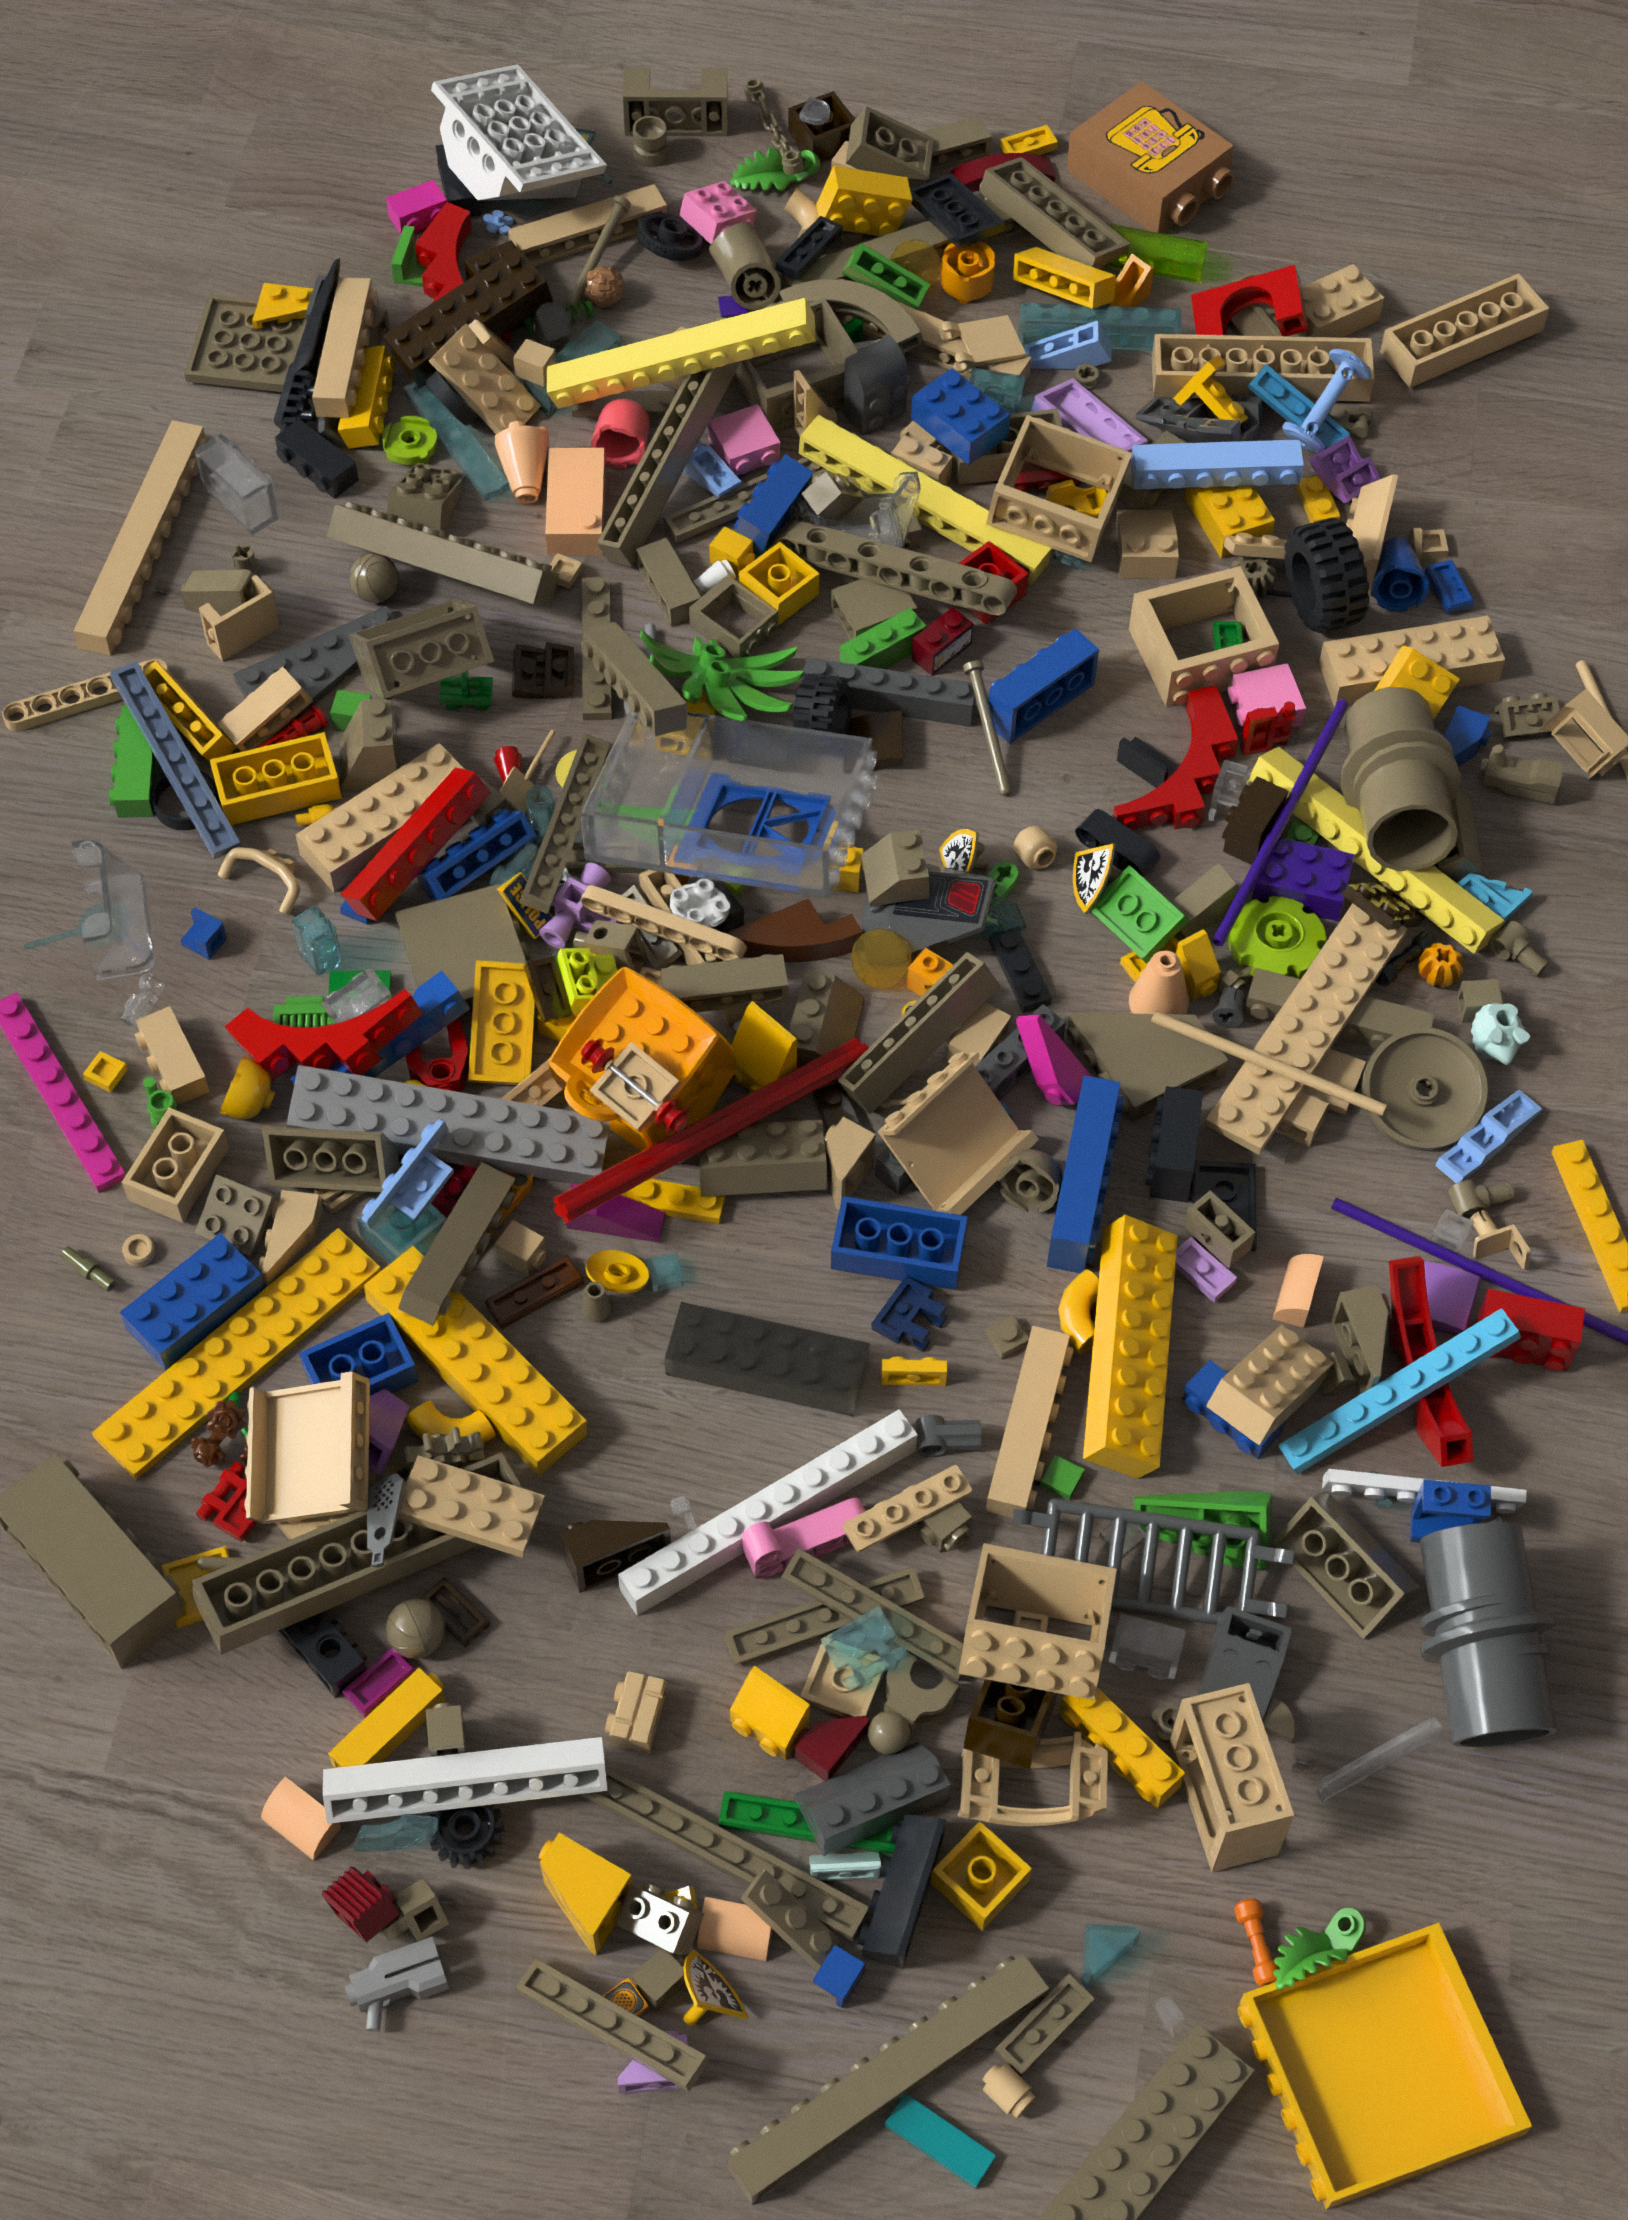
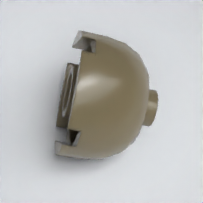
M1034 1149L1023 1150L1011 1156L998 1176V1182L1000 1181L1002 1186L1000 1192L1010 1205L1025 1212L1029 1211L1028 1207L1039 1209L1038 1213L1045 1212L1053 1207L1060 1194L1063 1180L1058 1163L1045 1152Z

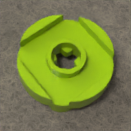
M418 416L401 417L400 422L392 425V422L388 424L382 434L383 449L390 462L403 465L427 464L429 458L434 455L438 447L435 428L433 429L430 426L429 421ZM409 438H414V442L412 443H406L404 441H408Z

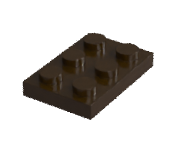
M1381 881V883L1347 885L1341 894L1387 930L1399 929L1401 926L1406 928L1418 927L1425 918L1411 900L1400 898L1395 894L1396 890L1392 889L1385 881Z

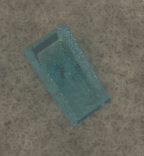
M1085 1924L1081 1983L1085 1988L1091 1985L1138 1943L1141 1932L1136 1927Z

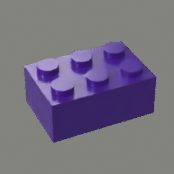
M1279 838L1254 886L1251 901L1257 899L1262 903H1267L1270 896L1285 897L1302 903L1304 905L1303 911L1307 914L1315 913L1319 918L1338 922L1345 898L1341 894L1348 885L1354 854Z

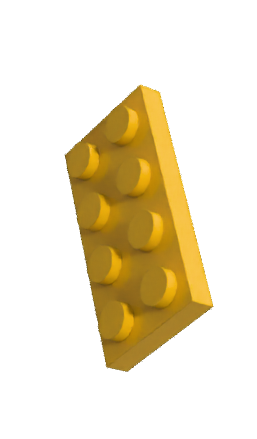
M476 960L468 1083L517 1086L531 1074L535 1000L523 967L525 963Z

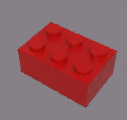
M1488 1289L1477 1315L1476 1323L1502 1308L1521 1335L1520 1339L1495 1353L1490 1358L1503 1357L1512 1359L1519 1364L1532 1363L1545 1366L1553 1371H1568L1581 1343L1585 1308Z

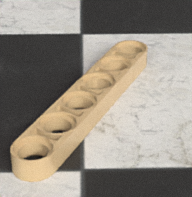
M151 659L138 663L143 672L155 661L168 671L167 664L161 659ZM109 672L10 703L3 709L2 716L6 727L11 731L18 732L122 700V697L114 685ZM98 687L108 688L107 692L102 695L93 693ZM77 695L80 697L76 703L69 704L65 702L69 696ZM43 704L52 705V708L47 712L37 711L38 707ZM14 713L24 714V717L19 721L9 720L10 716Z
M589 885L580 899L582 905L594 913L627 925L636 926L643 931L725 961L733 958H743L747 950L746 944L734 936L597 886Z

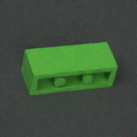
M863 243L853 250L842 272L843 275L853 281L873 287L885 293L893 300L914 309L919 307L930 286V283Z
M909 607L840 645V662L887 669L912 655L913 638L927 628V626Z

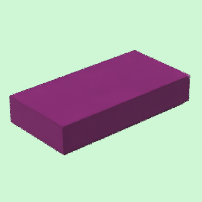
M391 1647L342 1690V1694L366 1718L416 1669L404 1656L398 1654Z

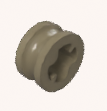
M1081 364L1075 369L1074 379L1088 391L1095 389L1098 384V369L1091 364Z

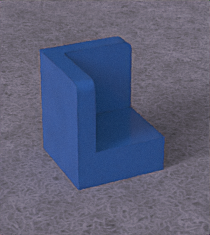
M194 907L191 911L194 924L182 937L181 944L210 960L227 940L224 924L222 921Z
M834 1945L815 1975L813 1982L836 1997V2005L843 2008L864 1975L865 1963Z

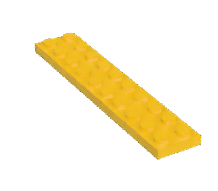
M337 1228L92 1432L94 1439L137 1480L208 1420L207 1412L214 1409L217 1401H223L226 1404L231 1393H240L364 1289V1284L381 1272V1267L343 1231Z

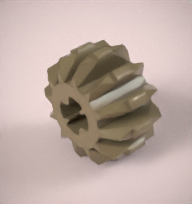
M1239 556L1237 561L1232 562L1230 568L1241 566L1255 596L1258 595L1265 598L1267 592L1272 591L1276 579V568L1272 567V560H1264L1263 557Z

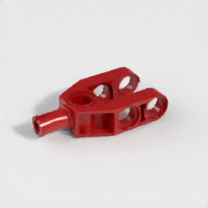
M458 1017L446 1026L449 1044L453 1053L452 1057L437 1058L425 1063L422 1060L419 1046L405 1055L411 1080L420 1081L427 1087L463 1092L469 1073V1053L461 1019Z

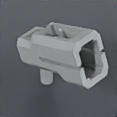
M433 1937L374 1957L367 1969L349 1975L351 1984L345 1986L351 2007L358 2005L361 2013L368 2010L366 2031L380 2032L382 2008L387 2007L392 2001L409 1995L422 2000L449 1990Z

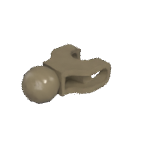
M903 1651L891 1665L886 1675L884 1694L887 1702L885 1703L884 1711L872 1718L868 1725L867 1736L871 1746L877 1752L886 1755L900 1752L906 1747L910 1735H912L917 1727L932 1725L942 1721L957 1697L960 1684L948 1677L933 1689L925 1690L917 1687L911 1680L917 1657L907 1651Z

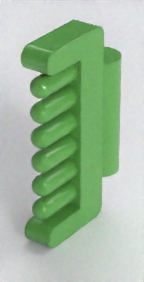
M324 996L286 997V1004L274 1006L273 1022L281 1025L282 1018V1025L288 1026V1018H290V1026L296 1027V1018H298L297 1027H303L305 1018V1027H311V1017H313V1027H319V1017L320 1026H325L326 1020L327 1025L335 1024V1005L333 1003H324Z

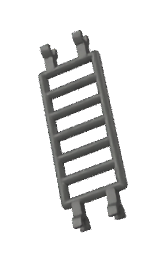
M1057 1498L1049 1501L1047 1514L1014 1509L1012 1523L1045 1527L1041 1554L1055 1557L1060 1514L1080 1515L1074 1561L1088 1563L1094 1518L1113 1520L1107 1567L1116 1568L1117 1571L1111 1609L1217 1625L1218 1618L1223 1613L1217 1611L1226 1540L1227 1538L1246 1540L1238 1609L1250 1614L1286 1618L1287 1604L1253 1600L1258 1560L1293 1564L1294 1551L1260 1546L1261 1532L1256 1528ZM1127 1523L1147 1526L1137 1599L1117 1596ZM1160 1528L1180 1530L1170 1604L1150 1601ZM1193 1533L1213 1535L1204 1609L1184 1606Z

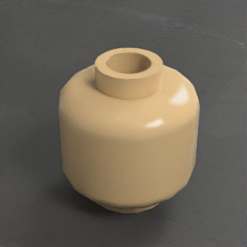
M1033 825L1019 832L1014 841L1013 849L1016 856L1027 867L1037 870L1051 865L1056 857L1057 844L1045 829Z

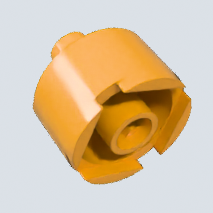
M978 241L977 244L973 243L969 247L961 249L953 243H950L945 248L942 257L941 285L948 295L956 298L958 303L968 304L972 300L986 296L993 290L995 254L991 247L982 241Z

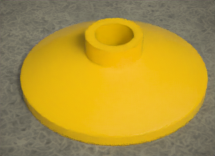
M602 1250L591 1255L586 1263V1273L590 1280L601 1283L604 1289L610 1292L622 1294L637 1292L646 1286L649 1279V1271L646 1265L636 1256L624 1251Z

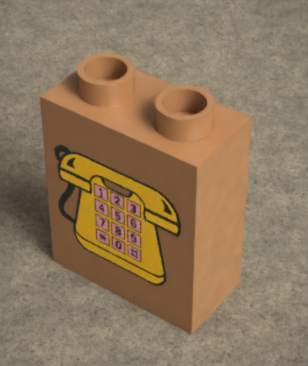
M1141 81L1070 132L1067 172L1158 237L1175 223L1179 226L1187 224L1194 217L1199 205L1210 197L1217 200L1229 191L1235 177L1234 172L1230 170L1234 145Z

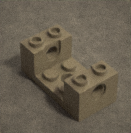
M624 67L623 110L625 136H633L635 121L644 116H655L662 119L666 124L667 136H728L727 68H701V90H650V68ZM672 111H679V112H681V114H680V115H672V114H670V112H672Z

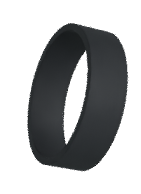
M438 371L426 380L428 387L463 425H470L479 416Z
M200 770L219 804L214 781L208 774ZM164 774L155 783L151 794L157 818L162 824L175 830L196 829L190 817H172L158 808L157 804L160 795L166 788L171 786L167 776Z

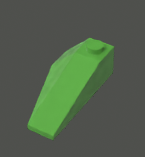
M1227 1491L1134 1497V1510L1256 1528L1261 1532L1260 1546L1270 1547L1272 1493ZM1134 1524V1529L1146 1534L1147 1526ZM1160 1528L1159 1539L1171 1544L1174 1542L1179 1543L1180 1530ZM1193 1533V1552L1203 1556L1204 1554L1211 1556L1213 1535ZM1227 1538L1223 1564L1243 1568L1247 1541ZM1258 1560L1257 1569L1267 1570L1268 1561Z

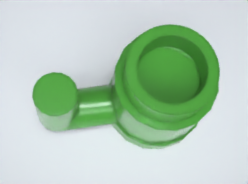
M146 1077L143 1080V1085L148 1097L147 1109L151 1124L156 1129L169 1107L179 1112L180 1110L176 1099L171 1093L166 1090H158L155 1079L153 1077Z

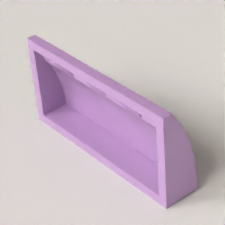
M1074 378L1035 396L1031 411L1058 408L1063 428L1095 438L1114 447H1120L1131 453L1133 445H1145L1148 443L1146 438Z

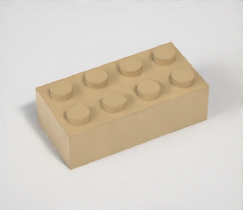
M1281 1324L1220 1380L1206 1407L1257 1445H1260L1319 1389L1334 1362L1325 1357L1321 1351L1299 1338L1295 1332Z

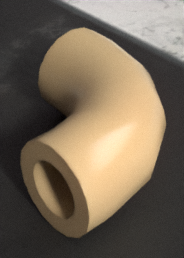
M796 188L787 202L784 211L795 218L800 224L799 238L819 216L817 203L803 191Z

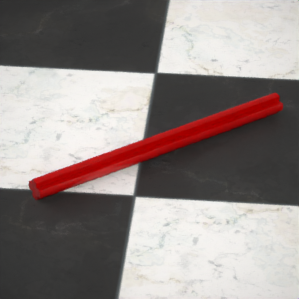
M855 1037L691 1124L681 1132L659 1141L553 1198L556 1204L554 1207L558 1217L562 1216L565 1223H569L838 1079L868 1049L866 1043L861 1044L859 1038Z

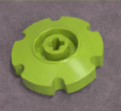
M1270 896L1267 903H1262L1254 899L1244 905L1229 934L1228 945L1232 957L1239 966H1252L1250 972L1252 976H1254L1255 969L1259 968L1301 979L1325 945L1326 933L1324 926L1315 913H1305L1303 911L1304 905L1296 900L1280 896Z

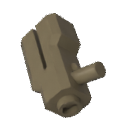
M1498 744L1492 748L1488 759L1482 758L1478 775L1484 776L1482 784L1498 787L1504 794L1553 805L1559 790L1565 764L1544 759L1530 761L1508 756L1505 753L1504 747Z

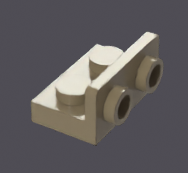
M1547 693L1530 695V699L1520 700L1519 696L1506 697L1502 699L1500 704L1494 707L1495 713H1500L1503 739L1552 733L1540 729L1560 711L1558 696L1548 697Z

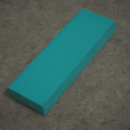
M905 2094L900 2099L884 2125L975 2189L996 2158L994 2153L908 2094Z

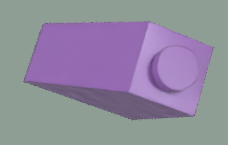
M385 1388L371 1395L369 1401V1468L378 1475L383 1474L410 1407Z

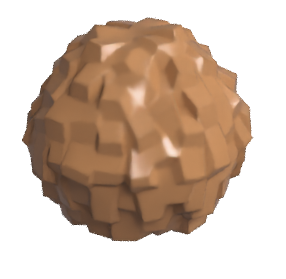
M601 266L600 268H595L588 272L586 279L588 287L585 288V298L601 309L610 307L622 298V292L626 283L623 282V277L619 271L613 267Z

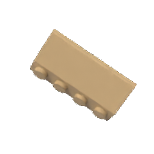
M1394 474L1361 487L1359 498L1353 497L1349 514L1354 515V519L1348 518L1347 527H1350L1353 531V536L1357 539L1359 549L1364 557L1363 561L1368 573L1369 596L1371 595L1372 584L1397 484L1398 475Z

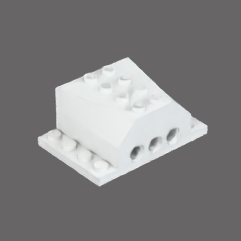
M518 64L433 82L431 91L446 107L440 132L448 166L477 200L576 198L582 178L605 172L607 164Z

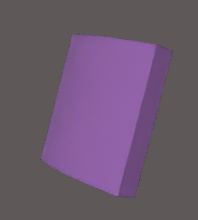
M1350 435L1308 459L1324 485L1344 504L1352 500L1353 497H1357L1360 494L1361 487L1381 479L1370 456L1364 459L1361 458Z
M1424 1261L1429 1310L1434 1330L1462 1333L1468 1328L1481 1282L1480 1277L1454 1267Z

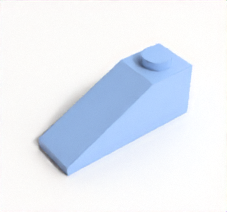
M1099 321L1024 345L1026 355L1032 357L1031 369H1076L1081 364L1098 366L1111 361V340Z

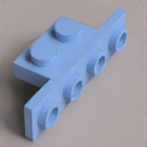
M441 1118L435 1124L431 1122L427 1125L421 1134L422 1141L415 1149L410 1148L401 1161L403 1165L396 1174L391 1173L382 1185L384 1190L378 1198H372L366 1204L362 1212L364 1215L362 1221L366 1227L372 1229L390 1204L416 1222L454 1173L453 1168L430 1153L448 1130L445 1121Z

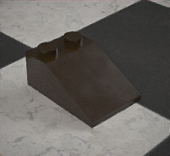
M590 1520L585 1523H573L564 1532H561L564 1559L579 1593L617 1578L621 1572L671 1544L670 1527L668 1523Z

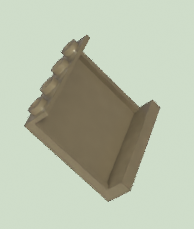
M500 884L395 912L398 931L417 988L442 970L458 989L466 1003L471 1004L473 1003L476 960L527 963L526 960L530 959L525 941L519 942L518 936L521 935L518 920L517 918L511 919L509 913L511 909L496 890L500 887Z

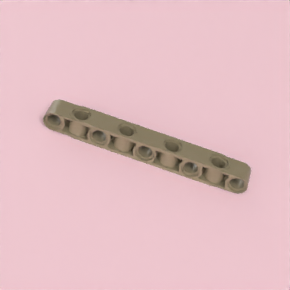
M798 520L791 521L776 541V544L782 542L802 560L813 566L992 615H1003L1017 594L1016 585L1005 577Z

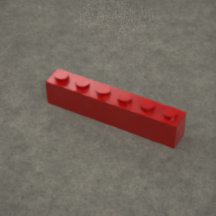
M455 767L341 893V896L357 915L377 921L486 800L491 792L477 773Z

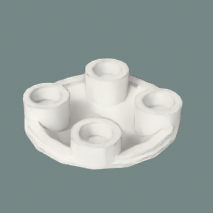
M700 879L697 883L683 885L680 888L674 889L670 897V909L674 915L709 928L716 927L724 922L730 911V903L726 896L715 888L714 883L708 879Z

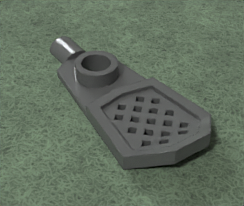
M397 1473L384 1476L368 1487L367 1548L373 1551L371 1563L373 1567H382L384 1565L385 1550L392 1545L397 1517L401 1513L407 1482ZM385 1532L384 1537L380 1539L381 1535Z

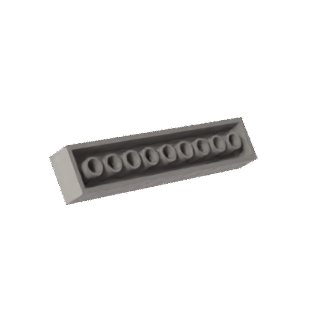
M298 1065L286 1124L287 1127L383 1132L398 1147L399 1155H405L410 1148L415 1149L422 1141L421 1134L427 1125L431 1122L435 1124L441 1118L445 1121L448 1130L430 1153L443 1162L477 1168L483 1162L501 1172L580 1184L602 1172L610 1121L593 1120L574 1111Z

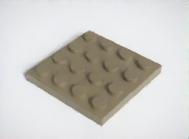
M209 294L184 373L186 382L282 392L289 365L294 362L307 324L306 318H296L278 324L276 319L263 322V328L255 329L252 320L258 304L257 299Z

